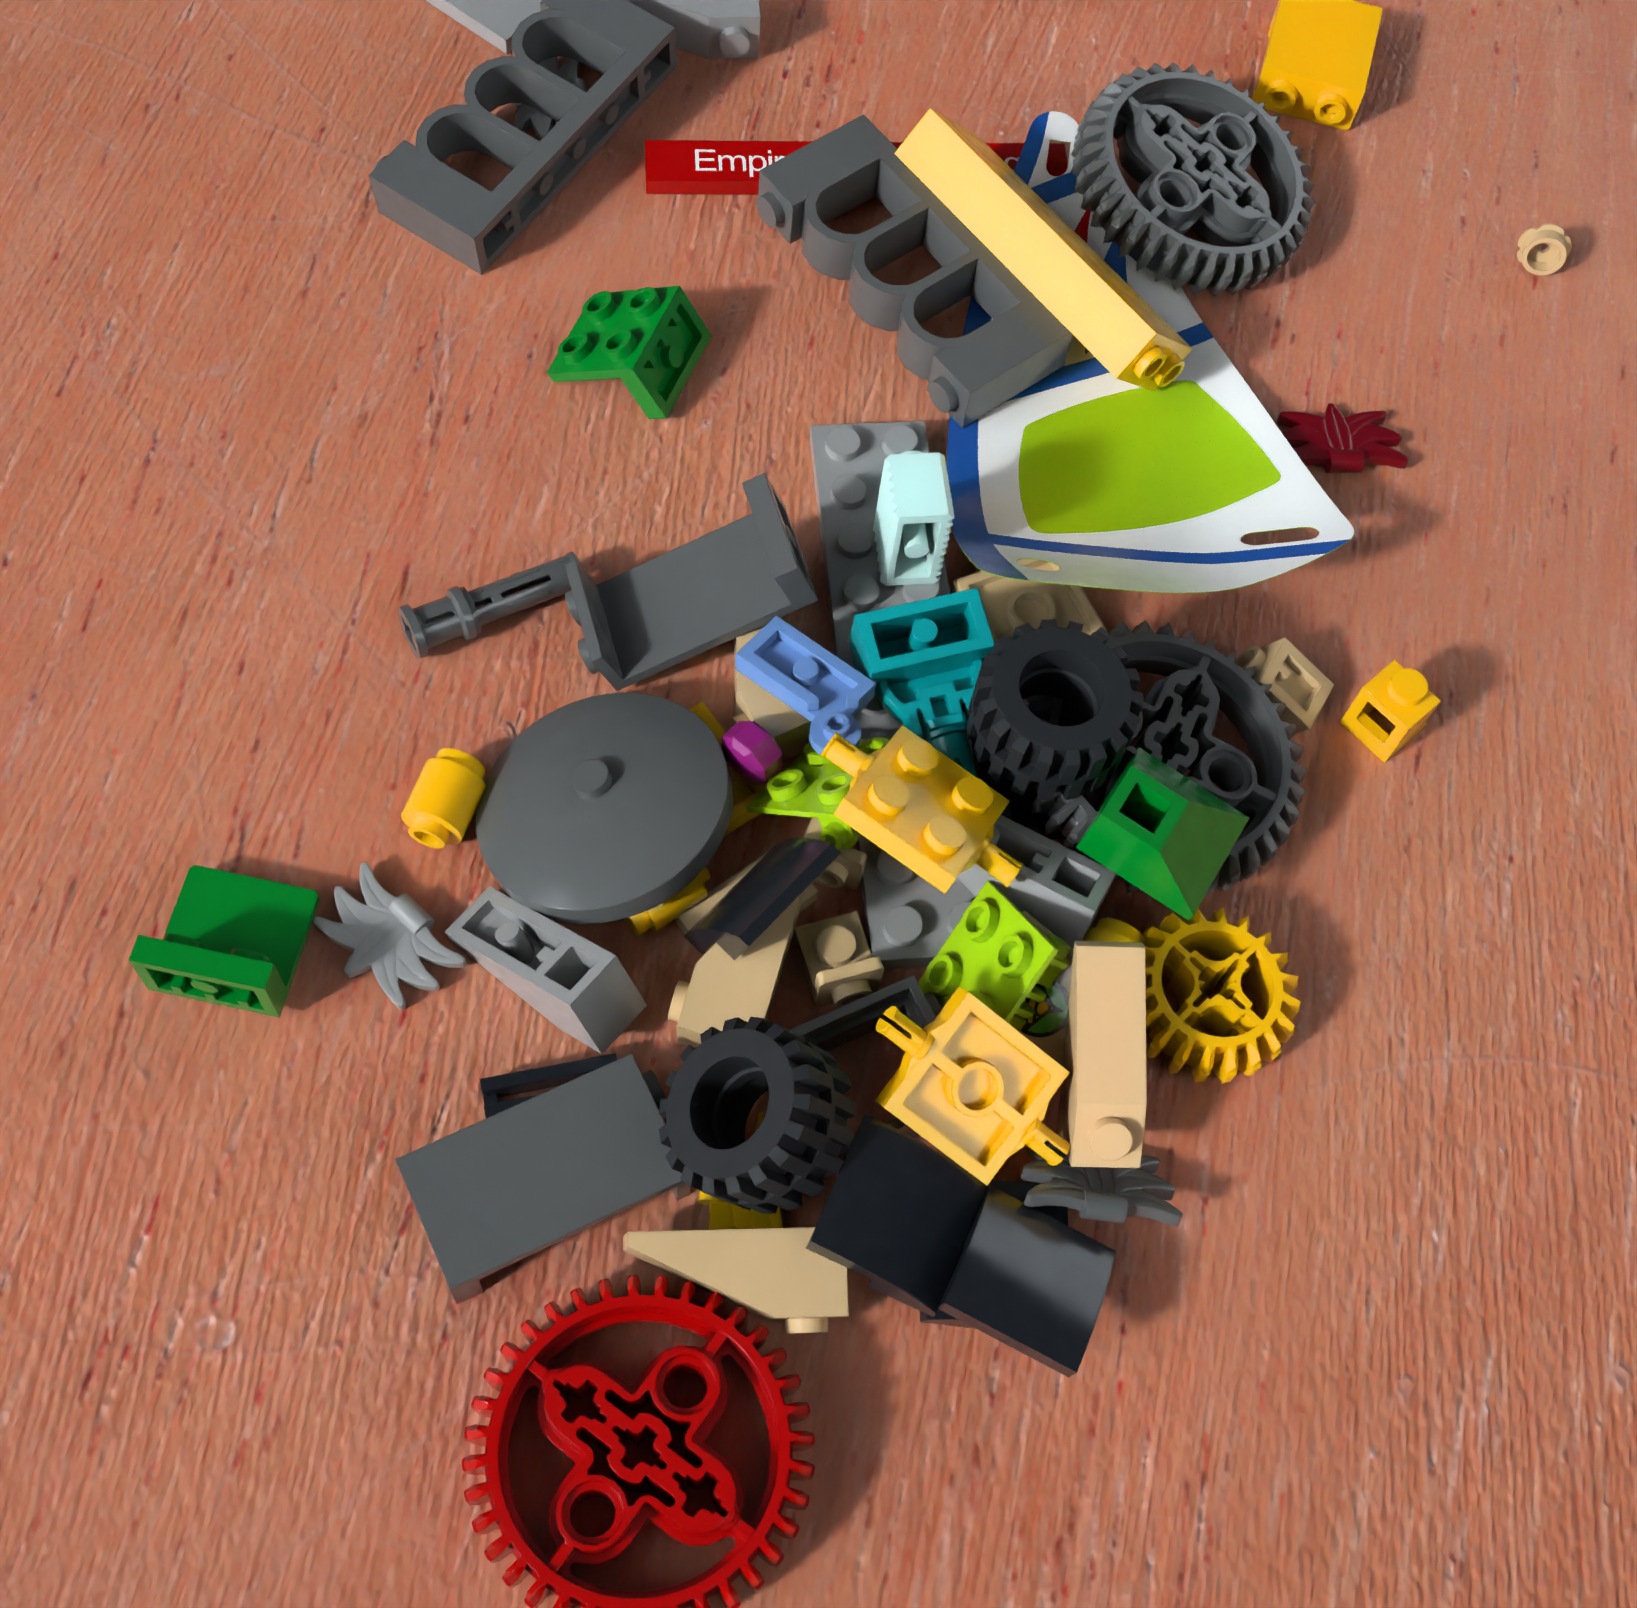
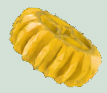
M1199 908L1189 921L1185 918L1182 921L1172 912L1164 917L1159 926L1160 929L1152 926L1145 930L1143 936L1146 940V1035H1149L1152 1039V1042L1146 1049L1147 1058H1154L1163 1051L1172 1057L1168 1063L1169 1074L1178 1073L1184 1064L1191 1065L1195 1083L1203 1082L1210 1074L1211 1069H1213L1221 1084L1231 1082L1237 1075V1070L1245 1077L1256 1074L1262 1066L1261 1061L1271 1063L1281 1053L1280 1043H1286L1295 1031V1025L1290 1019H1293L1300 1011L1301 1001L1290 995L1298 986L1299 976L1280 972L1288 962V952L1272 954L1269 952L1267 946L1272 940L1271 931L1260 934L1256 938L1247 932L1250 928L1249 916L1239 919L1236 925L1233 926L1227 923L1224 908L1215 910L1209 921L1205 919ZM1202 955L1210 956L1221 961L1209 960L1203 957ZM1162 974L1170 980L1167 986L1178 999L1179 1009L1176 1013L1172 1010L1164 995ZM1241 977L1246 981L1253 994L1256 1014L1250 1009L1253 1003L1242 991ZM1220 983H1224V986L1217 995L1211 999L1207 998L1198 1007H1194V1004L1202 994L1208 990L1212 991ZM1204 1027L1212 1029L1221 1037L1199 1032L1195 1028Z

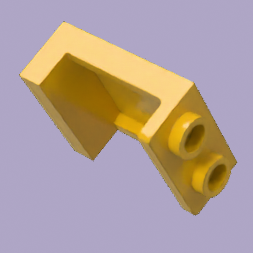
M1279 0L1268 32L1269 41L1252 100L1257 104L1265 102L1264 109L1348 130L1351 127L1366 90L1383 8L1354 0Z

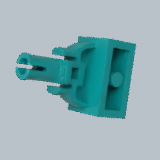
M973 588L856 614L848 644L855 669L876 683L874 697H878L881 705L891 717L978 778L966 736V726L970 716L967 715L981 664L986 654L992 653L994 647L993 637L978 589Z

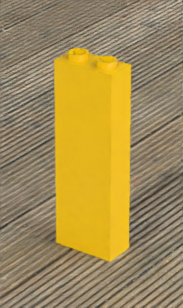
M930 108L894 154L1116 379L1151 391L1170 384L1185 366L1183 359L1190 353L1192 348L976 133Z

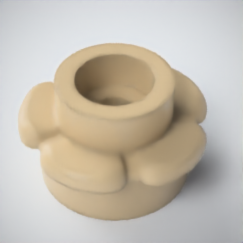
M1544 223L1537 228L1531 227L1523 232L1518 239V247L1520 249L1517 251V259L1519 262H1522L1528 272L1534 275L1552 274L1563 266L1566 257L1569 256L1572 249L1571 238L1568 235H1564V229L1554 223ZM1541 244L1549 245L1546 249L1538 248Z

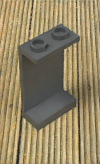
M765 473L742 483L752 514L596 585L576 560L565 565L571 587L570 591L565 592V600L572 617L582 627L584 638L578 640V649L586 667L592 674L600 672L615 690L619 691L769 623L775 616L781 618L818 601L786 506Z
M632 1054L395 1159L456 1304L483 1293L479 1279L672 1189L677 1201L690 1195V1186L680 1179L682 1173L673 1170L666 1159V1155L671 1148L661 1144L659 1129L665 1125L662 1116L659 1115L660 1101L665 1099L663 1090L652 1070L641 1074Z

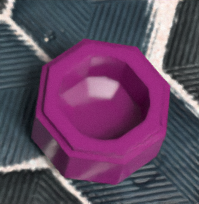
M738 721L721 737L725 759L731 768L746 781L766 784L783 768V751L772 735L755 721Z

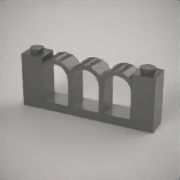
M542 0L540 2L541 11L533 13L521 21L514 31L511 46L513 56H501L487 60L471 72L465 82L464 97L466 105L455 104L436 110L426 117L418 128L416 146L403 140L388 156H384L377 162L374 170L369 174V179L378 212L482 275L677 67L674 26L628 0ZM552 57H569L601 73L602 76L585 92L540 66L539 63ZM509 103H521L539 110L558 121V123L538 141L492 114L491 111ZM477 151L488 155L512 171L491 192L442 161L458 152Z
M863 114L761 169L759 173L758 198L756 200L757 209L764 223L771 228L775 227L790 244L801 238L802 253L810 266L822 275L838 280H849V303L856 315L870 326L886 331H897V355L905 368L917 377L928 380L927 391L934 405L940 411L948 413L961 428H964L1063 367L1073 334L894 154L897 148ZM874 197L893 215V217L859 234H844L834 231L825 225ZM920 246H923L942 266V268L920 281L909 285H891L881 282L872 275ZM969 295L993 319L971 333L958 338L935 336L920 326L923 322Z

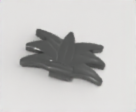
M1045 1142L1046 1146L1064 1159L1058 1165L1051 1166L1029 1147L1027 1148L1026 1154L1038 1160L1024 1166L1021 1179L1042 1184L1033 1187L1027 1192L1024 1201L1025 1206H1063L1079 1210L1080 1218L1123 1224L1126 1217L1138 1216L1157 1220L1172 1226H1179L1183 1213L1165 1201L1172 1200L1176 1187L1168 1181L1151 1174L1157 1171L1160 1163L1159 1158L1141 1155L1140 1168L1071 1167L1067 1155L1053 1147L1050 1143Z

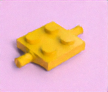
M903 725L885 747L873 751L870 755H867L840 736L838 732L835 733L834 737L831 738L822 751V757L827 758L853 777L850 782L849 792L842 799L833 815L944 894L958 875L972 868L974 864L1003 883L1006 888L1024 865L990 842L993 838L994 824L1010 801Z
M958 987L934 1021L923 1029L900 1012L896 1006L888 1008L883 1014L902 1028V1033L888 1022L879 1018L876 1024V1031L886 1036L905 1051L900 1067L875 1099L887 1111L986 1186H988L1007 1158L1025 1145L1045 1159L1051 1166L1058 1165L1064 1160L1046 1146L1045 1141L1065 1155L1069 1152L1070 1143L1042 1123V1121L1044 1120L1050 1099L1070 1072L970 992Z

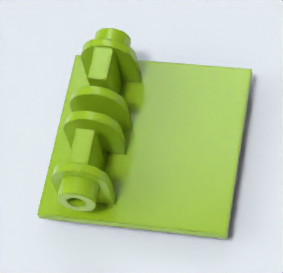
M874 737L867 740L860 739L858 748L867 755H870L873 751L885 747L889 740L885 737ZM810 742L803 748V753L783 772L773 776L767 782L766 788L746 807L748 812L818 818L822 827L820 832L821 841L832 843L838 850L841 848H851L861 836L859 832L833 815L842 799L849 792L850 782L853 777L827 758L819 755L812 748Z
M987 880L971 905L965 910L963 917L940 951L929 963L918 984L923 994L931 992L936 997L942 1009L957 988L960 987L970 992L1017 1031H1020L1026 1023L1024 1018L1031 1019L1035 1014L1034 1009L1024 1000L1027 997L1040 1003L1044 1001L1046 994L1036 983L1047 988L1051 987L1062 969L1065 970L1069 965V961L1065 957L1071 950V947L1052 933H1048L1045 936L992 882Z

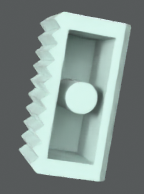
M905 451L900 454H890L884 460L873 531L875 532L874 541L877 542L875 551L878 552L877 561L879 562L878 571L881 573L880 582L886 586L934 584L940 580L941 568L945 560L944 554H946V547H948L947 541L950 540L949 533H951V526H953L952 519L955 518L945 456L940 452Z

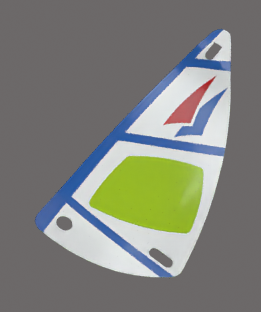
M1057 111L1039 115L1029 128L1014 172L1192 350L1183 359L1185 366L1181 373L1167 386L1158 387L1155 391H1151L1116 379L1073 335L1063 367L964 428H961L950 416L947 442V473L955 517L952 519V530L964 554L978 569L992 575L1015 580L1138 592L1206 593L1241 588L1279 576L1308 564L1349 542L1354 536L1352 524L1341 513L1304 465L1246 381L1209 332L1183 289L1179 287L1174 290L1171 280L1166 277L1155 282L1153 271L1146 267L1136 271L1137 262L1129 255L1119 258L1120 247L1115 242L1103 243L1105 230L1102 227L1090 226L1094 212L1081 209L1084 195L1074 190L1077 177L1071 172L1074 164V157L1071 153L1074 149L1075 137L1079 126L1077 122L1069 115ZM1049 140L1070 143L1068 168L1061 176H1052L1047 172L1046 163ZM972 297L962 336L993 320ZM1303 527L1314 528L1319 531V535L1310 540L1264 545H1247L1241 542V538L1244 535L1256 532ZM1035 559L1046 561L1059 566L1061 569L1057 571L1033 569L1019 564L1017 560Z

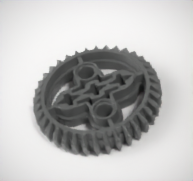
M1174 62L1166 69L1154 63L1148 70L1137 67L1128 75L1122 73L1117 80L1109 83L1106 89L1099 93L1095 101H1092L1077 128L1078 133L1075 137L1074 149L1071 153L1074 157L1071 172L1077 177L1074 190L1084 195L1081 209L1094 212L1090 226L1102 227L1105 230L1103 243L1115 242L1120 247L1119 258L1129 255L1137 262L1136 271L1144 267L1153 271L1155 282L1164 277L1169 278L1174 290L1188 284L1194 295L1205 288L1212 296H1216L1224 290L1233 295L1238 290L1243 288L1250 290L1254 285H1258L1260 282H1265L1268 278L1273 277L1280 267L1283 268L1302 244V239L1306 235L1308 225L1312 220L1310 216L1311 209L1315 204L1314 200L1310 197L1314 184L1306 177L1310 166L1300 161L1303 149L1291 145L1290 140L1293 132L1282 130L1279 127L1280 116H1270L1264 110L1265 102L1257 104L1249 98V88L1240 92L1232 86L1231 78L1225 82L1216 80L1212 70L1204 76L1200 75L1194 65H1191L1185 71H1181ZM1186 119H1189V120H1192V121H1194V122H1197V123L1201 124V126H1199L1198 128H1195V127H1194L1189 121H1187ZM1113 137L1118 140L1119 160L1122 167L1141 184L1135 196L1126 184L1118 167L1114 153ZM1249 164L1256 172L1261 184L1245 171ZM1191 228L1208 244L1193 240L1182 234Z
M1146 620L1140 625H1136L1133 631L1124 622H1121L1117 627H1113L1110 633L1100 627L1098 631L1109 637L1106 646L1111 650L1121 647L1129 656L1125 669L1136 668L1137 672L1164 676V678L1156 681L1146 694L1143 708L1138 716L1141 719L1123 758L1113 775L1106 776L1109 782L1104 791L1102 804L1139 747L1182 775L1187 769L1191 770L1186 778L1249 817L1247 822L1249 825L1239 835L1206 895H1209L1215 888L1222 892L1225 889L1231 888L1238 880L1240 882L1244 879L1247 880L1259 869L1260 865L1265 866L1275 856V850H1278L1286 842L1288 834L1291 832L1290 828L1296 823L1297 816L1300 813L1296 807L1302 802V796L1305 793V790L1299 784L1302 782L1303 775L1307 769L1296 763L1301 758V752L1304 747L1289 741L1294 736L1297 724L1284 722L1280 719L1284 715L1286 703H1272L1268 696L1272 684L1258 685L1252 679L1255 666L1243 670L1235 664L1236 650L1226 655L1215 651V638L1202 645L1195 642L1192 629L1177 637L1174 635L1169 623L1159 627L1156 633H1154ZM1035 695L1025 698L1026 707L1036 717L1047 723L1057 726H1075L1084 723L1079 713L1070 704L1059 698L1047 695ZM1218 708L1225 713L1240 732L1252 756L1253 763L1239 749L1211 736L1216 724ZM1147 725H1150L1136 745L1132 747L1130 745L1131 742L1140 736ZM1212 782L1217 784L1221 788V790L1214 786ZM1026 788L1025 792L1037 795L1038 791ZM1055 792L1052 801L1037 800L1036 797L1031 804V814H1048L1050 817L1045 824V835L1060 832L1066 838L1062 845L1071 850L1076 848L1097 814V811L1082 794H1080L1079 798L1065 800L1061 792ZM1077 849V850H1078L1079 852H1081L1085 857H1087V858H1089V859H1091V860L1097 862V861L1094 860L1093 858L1089 857L1088 855H1086L1085 853H1083L1082 851H1080L1079 849ZM1125 880L1127 893L1139 889Z

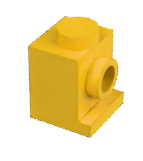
M1393 660L1362 687L1340 723L1385 763L1427 725L1426 721L1441 700L1429 691L1428 682L1424 675L1417 670L1404 668L1396 660ZM1374 708L1396 726L1390 735L1367 715Z

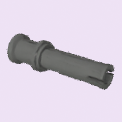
M569 552L560 558L522 572L514 573L470 591H467L465 587L459 588L455 586L447 589L445 597L416 608H412L408 604L398 607L399 620L417 659L428 656L429 648L461 636L465 640L476 638L477 634L482 632V625L521 610L529 609L570 591L571 587L565 565L576 560L581 566L577 556L573 552Z

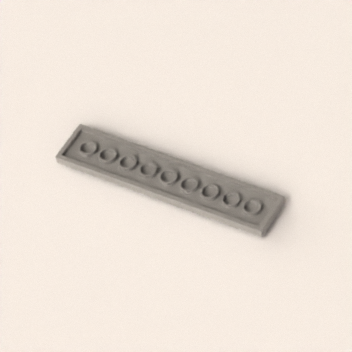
M924 421L811 425L809 441L834 655L854 669L855 665L848 641L856 614L950 594L945 560L941 568L940 580L934 584L886 586L880 582L881 573L878 571V552L875 551L877 542L874 541L875 532L873 531L884 460L890 454H900L905 451L929 453ZM874 697L855 717L861 727L860 739L865 740L874 737H885L890 741L903 725L886 712L878 697ZM968 739V745L975 765L972 741ZM861 835L856 842L857 850L867 855L861 881L867 942L872 957H880L884 970L928 967L976 896L958 878H956L944 894Z

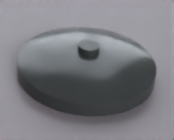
M611 693L588 697L560 707L545 715L519 734L499 756L485 780L486 788L477 805V841L488 868L502 889L518 903L551 920L566 923L593 924L631 917L663 903L681 891L697 877L715 855L724 839L733 809L734 793L730 768L720 744L711 729L697 715L682 705L665 698L642 693Z

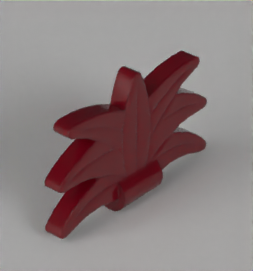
M1329 403L1323 417L1303 412L1282 411L1277 419L1279 425L1290 427V429L1282 432L1292 448H1295L1294 451L1304 465L1324 467L1326 473H1361L1364 466L1385 465L1405 469L1409 461L1406 455L1390 448L1398 446L1402 436L1388 428L1378 426L1383 424L1387 417V412L1385 411L1361 412L1344 417L1333 403Z

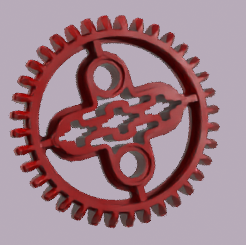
M629 1275L627 1277V1296L616 1298L613 1296V1286L610 1280H600L598 1282V1291L601 1301L588 1305L584 1291L581 1288H575L570 1292L575 1312L564 1317L559 1305L553 1301L549 1302L544 1306V1310L551 1327L544 1333L535 1322L529 1319L521 1324V1331L525 1339L531 1344L525 1352L510 1342H505L500 1348L504 1359L513 1366L511 1372L507 1374L498 1368L491 1367L486 1369L483 1377L492 1388L500 1391L498 1398L494 1399L484 1395L475 1396L471 1403L475 1412L491 1419L489 1426L471 1425L465 1428L464 1438L467 1442L486 1447L485 1454H474L463 1458L462 1469L466 1474H485L486 1482L472 1485L466 1489L464 1497L469 1505H481L488 1502L491 1504V1510L479 1515L471 1523L477 1535L488 1534L497 1529H500L502 1534L501 1537L487 1547L484 1551L485 1556L490 1563H495L513 1552L517 1560L506 1570L502 1580L509 1588H513L519 1585L529 1574L532 1575L536 1581L528 1590L524 1599L525 1604L530 1608L540 1606L549 1592L559 1597L553 1608H572L573 1605L579 1608H690L693 1606L694 1608H711L707 1599L717 1593L726 1608H739L741 1601L731 1583L740 1576L745 1584L756 1592L763 1587L765 1580L751 1563L757 1556L774 1567H778L782 1563L784 1554L779 1547L768 1539L772 1532L785 1539L794 1540L800 1527L792 1519L781 1515L783 1507L805 1510L810 1500L809 1495L803 1491L789 1487L790 1479L800 1481L812 1479L815 1471L814 1464L805 1460L793 1459V1452L812 1448L815 1443V1435L809 1431H791L790 1424L801 1422L808 1418L811 1410L808 1402L785 1403L784 1397L793 1394L801 1385V1379L798 1374H787L778 1379H775L773 1372L785 1363L787 1359L786 1351L780 1347L773 1349L762 1357L757 1350L766 1342L769 1330L765 1325L755 1327L746 1337L741 1334L739 1330L747 1318V1309L739 1305L732 1310L725 1321L717 1316L723 1302V1296L718 1292H712L708 1296L704 1308L693 1304L696 1297V1283L686 1281L682 1286L680 1299L667 1297L669 1292L668 1277L663 1275L656 1277L654 1295H641V1282L638 1275ZM655 1322L689 1330L706 1339V1344L703 1347L679 1345L663 1351L647 1366L633 1386H629L610 1370L594 1362H573L553 1370L548 1367L549 1362L575 1341L592 1332L623 1323ZM725 1356L730 1357L751 1383L760 1401L768 1429L770 1455L767 1483L760 1506L752 1520H745L742 1515L744 1509V1488L738 1472L725 1458L704 1442L720 1420L728 1403L729 1382L720 1362ZM679 1374H691L698 1377L706 1390L704 1399L698 1405L689 1409L678 1408L672 1405L664 1394L667 1382ZM531 1387L539 1389L536 1414L542 1433L554 1447L575 1462L571 1471L557 1488L549 1505L548 1527L556 1546L555 1551L550 1555L545 1554L524 1526L513 1497L509 1474V1451L514 1422L520 1405ZM589 1392L595 1394L593 1398L596 1413L601 1418V1422L595 1418L590 1420L583 1415L576 1418L573 1424L568 1422L570 1415L561 1393L567 1397L572 1395L579 1400L584 1399ZM610 1402H615L630 1413L640 1411L646 1403L651 1402L655 1416L649 1413H638L635 1419L632 1420ZM669 1428L676 1432H686L685 1455L699 1468L693 1467L672 1451V1436ZM647 1436L654 1439L653 1456L659 1462L660 1468L655 1464L651 1467L642 1461L633 1470L625 1467L627 1453L623 1444L620 1443V1438L625 1442L629 1439L638 1445ZM582 1439L590 1440L608 1454L609 1470L615 1481L603 1475H594L596 1471L594 1454L592 1449ZM705 1481L715 1487L712 1502L719 1509V1514L716 1511L712 1514L708 1510L701 1509L694 1517L687 1515L684 1512L687 1496L680 1489V1484L684 1487L689 1485L694 1489L702 1487ZM617 1483L631 1492H641L648 1485L673 1506L667 1507L651 1495H644L633 1506H628L625 1493ZM590 1497H601L609 1501L615 1509V1519L611 1528L598 1537H585L577 1533L572 1525L573 1513L576 1507L583 1500ZM648 1521L652 1522L671 1538L687 1546L707 1547L727 1537L732 1538L735 1543L734 1548L704 1573L679 1585L657 1591L621 1592L604 1589L589 1584L570 1573V1568L575 1563L581 1565H601L616 1559L630 1546Z

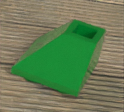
M1139 747L1076 848L1189 921L1205 897L1248 822L1249 817Z

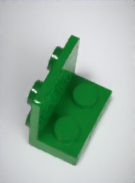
M681 286L645 287L638 290L617 292L602 291L594 294L583 305L580 317L568 337L560 344L558 354L547 370V374L553 382L620 378L648 419H665L671 412L712 335Z
M194 865L188 870L163 939L138 935L129 957V962L148 990L280 1018L320 902L319 896L315 890Z

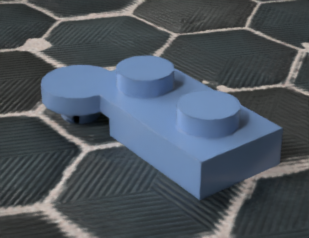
M775 616L736 653L735 669L811 721L809 741L812 748L819 755H821L836 732L858 748L861 727L855 717L874 698L876 683L778 616Z

